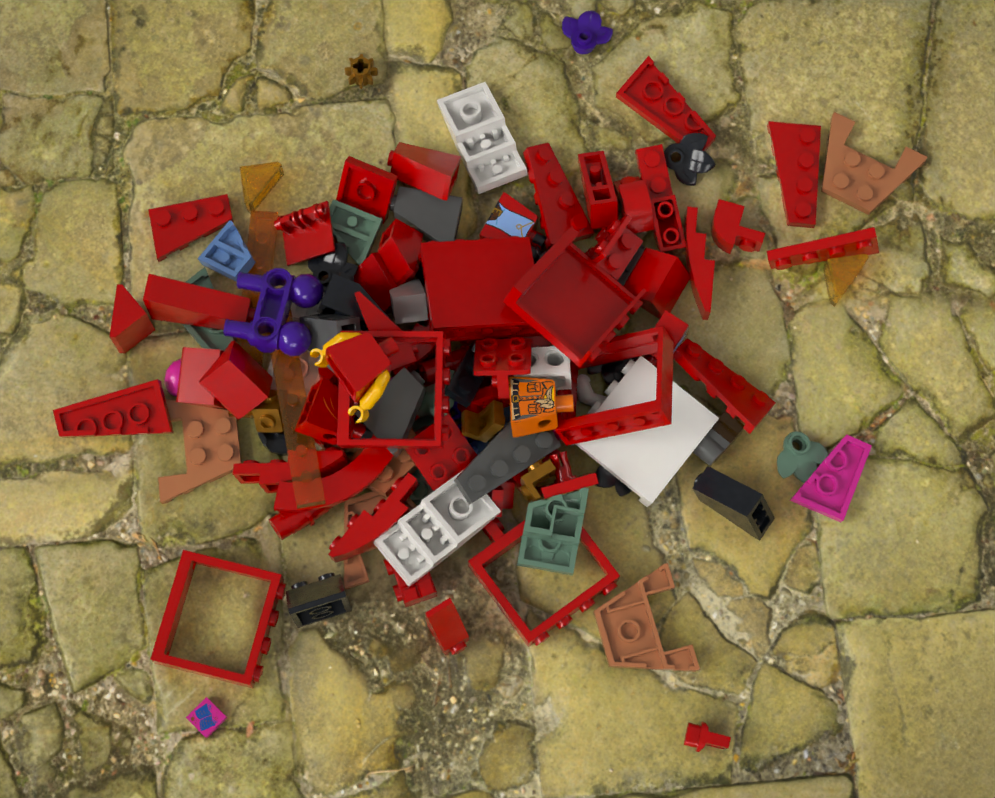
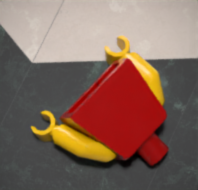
M340 332L325 343L322 350L318 348L312 349L310 357L317 358L321 355L320 360L314 365L324 368L329 364L354 402H360L359 406L349 408L348 415L353 416L359 410L361 416L356 423H363L369 417L368 410L373 408L386 389L390 380L392 365L388 358L398 353L399 348L392 337L378 344L369 332L363 334L359 332Z

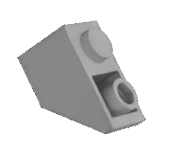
M413 279L389 290L392 316L395 324L428 320L427 311H429L426 287H422L419 279Z

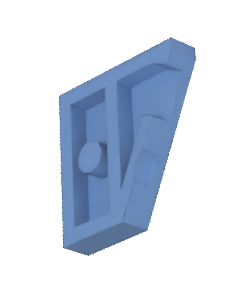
M230 220L198 257L203 266L236 282L239 272L248 273L256 263L238 229Z

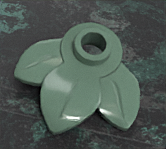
M791 432L785 437L783 441L784 450L777 457V470L783 479L794 473L798 480L805 483L817 469V464H821L828 456V453L823 445L810 441L804 433ZM792 443H798L800 450L794 449Z

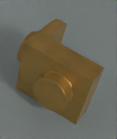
M270 389L269 397L252 410L257 432H283L282 414L289 402L287 391Z
M493 400L479 414L464 410L461 413L462 434L486 443L504 427L503 403Z
M550 459L544 463L541 460L534 463L527 469L528 473L521 477L522 486L519 489L527 502L541 500V496L535 487L555 475L556 468Z

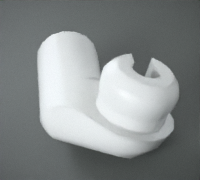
M578 375V400L582 404L593 406L597 400L602 404L607 397L593 392L589 383L590 378L587 375Z

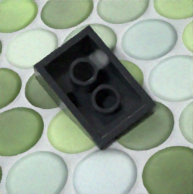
M339 272V275L333 273L317 312L360 317L361 330L368 331L354 292L360 291L385 315L386 313L359 283L354 282V277Z
M327 573L318 577L319 581L310 584L307 581L293 584L291 590L286 591L288 611L297 628L352 611L341 574L335 576V573Z

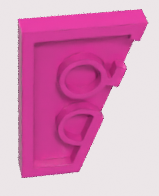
M846 434L790 501L840 523L844 521L872 445Z

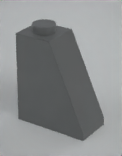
M399 186L398 193L393 195L390 204V211H394L395 219L397 218L423 233L422 239L426 242L433 240L439 242L456 240L463 209L462 197L450 195L448 200L445 201L421 190Z
M326 313L299 317L300 323L305 324L312 335V342L308 348L309 351L315 348L322 350L323 345L340 333V331H361L360 317ZM328 364L327 367L334 373V371Z
M404 367L388 382L383 395L373 408L368 410L369 417L363 423L377 438L407 439L427 392L422 386L425 380L415 370L410 373ZM359 410L355 413L358 418L361 416ZM387 448L396 458L403 450Z

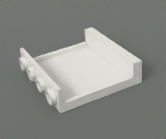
M642 356L636 362L630 359L621 371L625 376L619 383L614 380L604 392L608 397L602 404L597 400L587 414L656 400L657 368ZM673 381L672 424L577 443L575 445L640 496L638 501L648 507L654 502L719 418Z

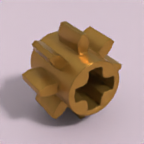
M360 54L355 59L349 58L351 67H345V75L350 76L348 78L349 84L353 85L355 83L360 89H363V86L368 84L373 85L372 76L378 75V69L373 67L374 59L370 58L368 60L363 57V54Z

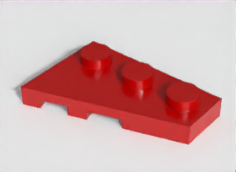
M228 194L148 209L158 262L166 259L167 255L177 250L181 251L187 248L188 244L201 237H207L222 229L229 220L233 222Z

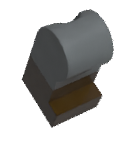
M725 411L693 453L708 466H712L742 434L745 425L736 418H732Z

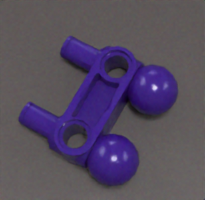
M283 268L272 269L264 273V275L239 272L237 289L260 292L253 321L249 323L226 319L223 331L224 336L247 339L250 346H255L263 353H271L280 349L289 356H300L307 352L312 342V335L309 329L303 323L298 321L287 322L292 302L303 309L312 308L319 304L324 293V288L319 279L311 274H301L295 277V275H291ZM278 285L283 286L282 288H274ZM266 332L272 333L271 335H268V336H263V335H262L263 333H266Z

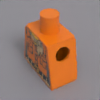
M509 377L510 416L513 438L556 429L558 427L557 413L574 411L573 394L556 396L554 380Z

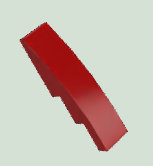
M687 206L684 217L686 267L690 274L689 281L702 320H708L711 313L715 260L704 259L706 234L696 233L698 207Z

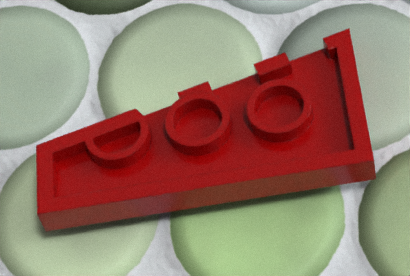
M549 142L527 147L523 155L530 183L534 184L536 192L533 196L535 204L539 205L541 213L539 220L541 228L545 229L547 237L545 240L546 249H550L571 226L580 233L574 242L590 238L594 231L591 229V225Z
M875 227L772 249L766 252L771 269L784 270L795 265L878 254L879 247Z
M688 338L673 354V359L695 381H702L706 385V392L713 399L719 397L728 406L725 411L732 418L738 416L745 423L743 428L749 434L753 432L776 403L765 392L758 390L747 382L743 376L736 374L725 366L721 360L714 358L703 350L699 344L692 342Z

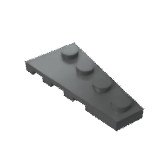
M510 419L480 454L456 477L454 482L467 503L471 504L556 450L561 444L552 430L513 438Z

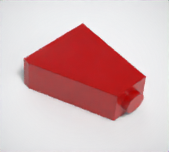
M399 142L395 150L390 151L387 166H391L390 173L397 175V180L447 201L458 178L461 156Z

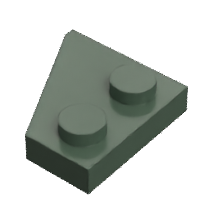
M333 199L329 207L333 236L338 242L346 244L348 254L360 265L369 256L382 226L383 219Z

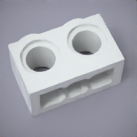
M554 345L550 347H533L531 373L514 375V377L552 379L555 381L556 390L572 389L570 359Z

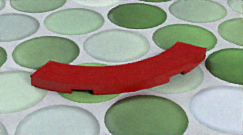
M364 448L350 464L327 477L307 482L279 481L273 509L274 511L308 512L328 506L332 507L347 501L370 486L384 472V469L391 462L394 455L387 448Z

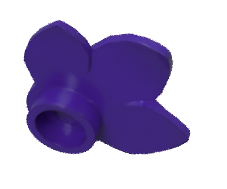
M585 11L580 15L579 19L566 16L562 21L563 34L571 39L573 49L579 54H589L596 45L609 42L613 35V29L601 26V16L596 11Z

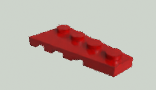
M648 56L618 90L616 98L677 143H680L682 138L690 133L707 135V142L702 149L706 151L715 141L716 135L697 112L688 106L685 102L686 99L680 92L677 93L669 83L666 75L656 68L655 62Z
M768 121L767 129L772 142L771 148L775 157L777 178L782 191L781 197L787 226L814 228L816 225L821 126Z
M159 379L53 410L58 434L62 438L174 433L162 384Z

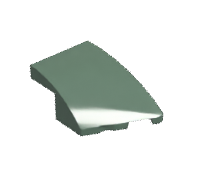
M584 487L575 492L564 495L559 494L552 496L550 499L528 503L517 566L573 576L589 488Z

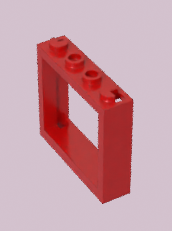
M664 326L616 336L607 346L601 343L599 345L602 349L600 354L593 362L587 359L581 367L570 360L572 389L558 390L557 395L573 394L574 411L558 412V427L555 429L566 446L672 424L674 342ZM657 352L656 400L576 417L578 369Z
M340 331L359 332L361 334L369 332L378 344L389 337H392L396 344H436L434 439L353 438V416L348 415V410L354 406V400L339 380L337 445L341 448L444 449V442L449 441V425H444V413H449L450 409L449 396H445V385H450V368L445 367V356H450L451 341L446 339L445 333L443 331Z
M525 520L468 560V567L528 647L533 643L538 646L540 643L545 642L550 637L548 632L556 626L559 630L564 628L573 620L571 615L578 610L584 613L596 603L593 600L601 593L607 596L618 587L616 582L619 581L620 575L583 526L580 541L606 576L531 631L484 569L521 542Z
M183 550L150 660L158 665L253 689L255 682L259 683L260 677L263 674L264 666L260 665L263 654L267 655L270 650L272 641L271 638H268L271 627H276L279 618V611L276 610L278 600H283L287 584L284 583L282 574ZM196 564L270 582L244 674L169 656Z

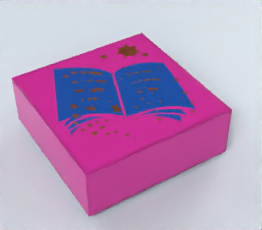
M207 697L186 717L205 738H208L227 719Z

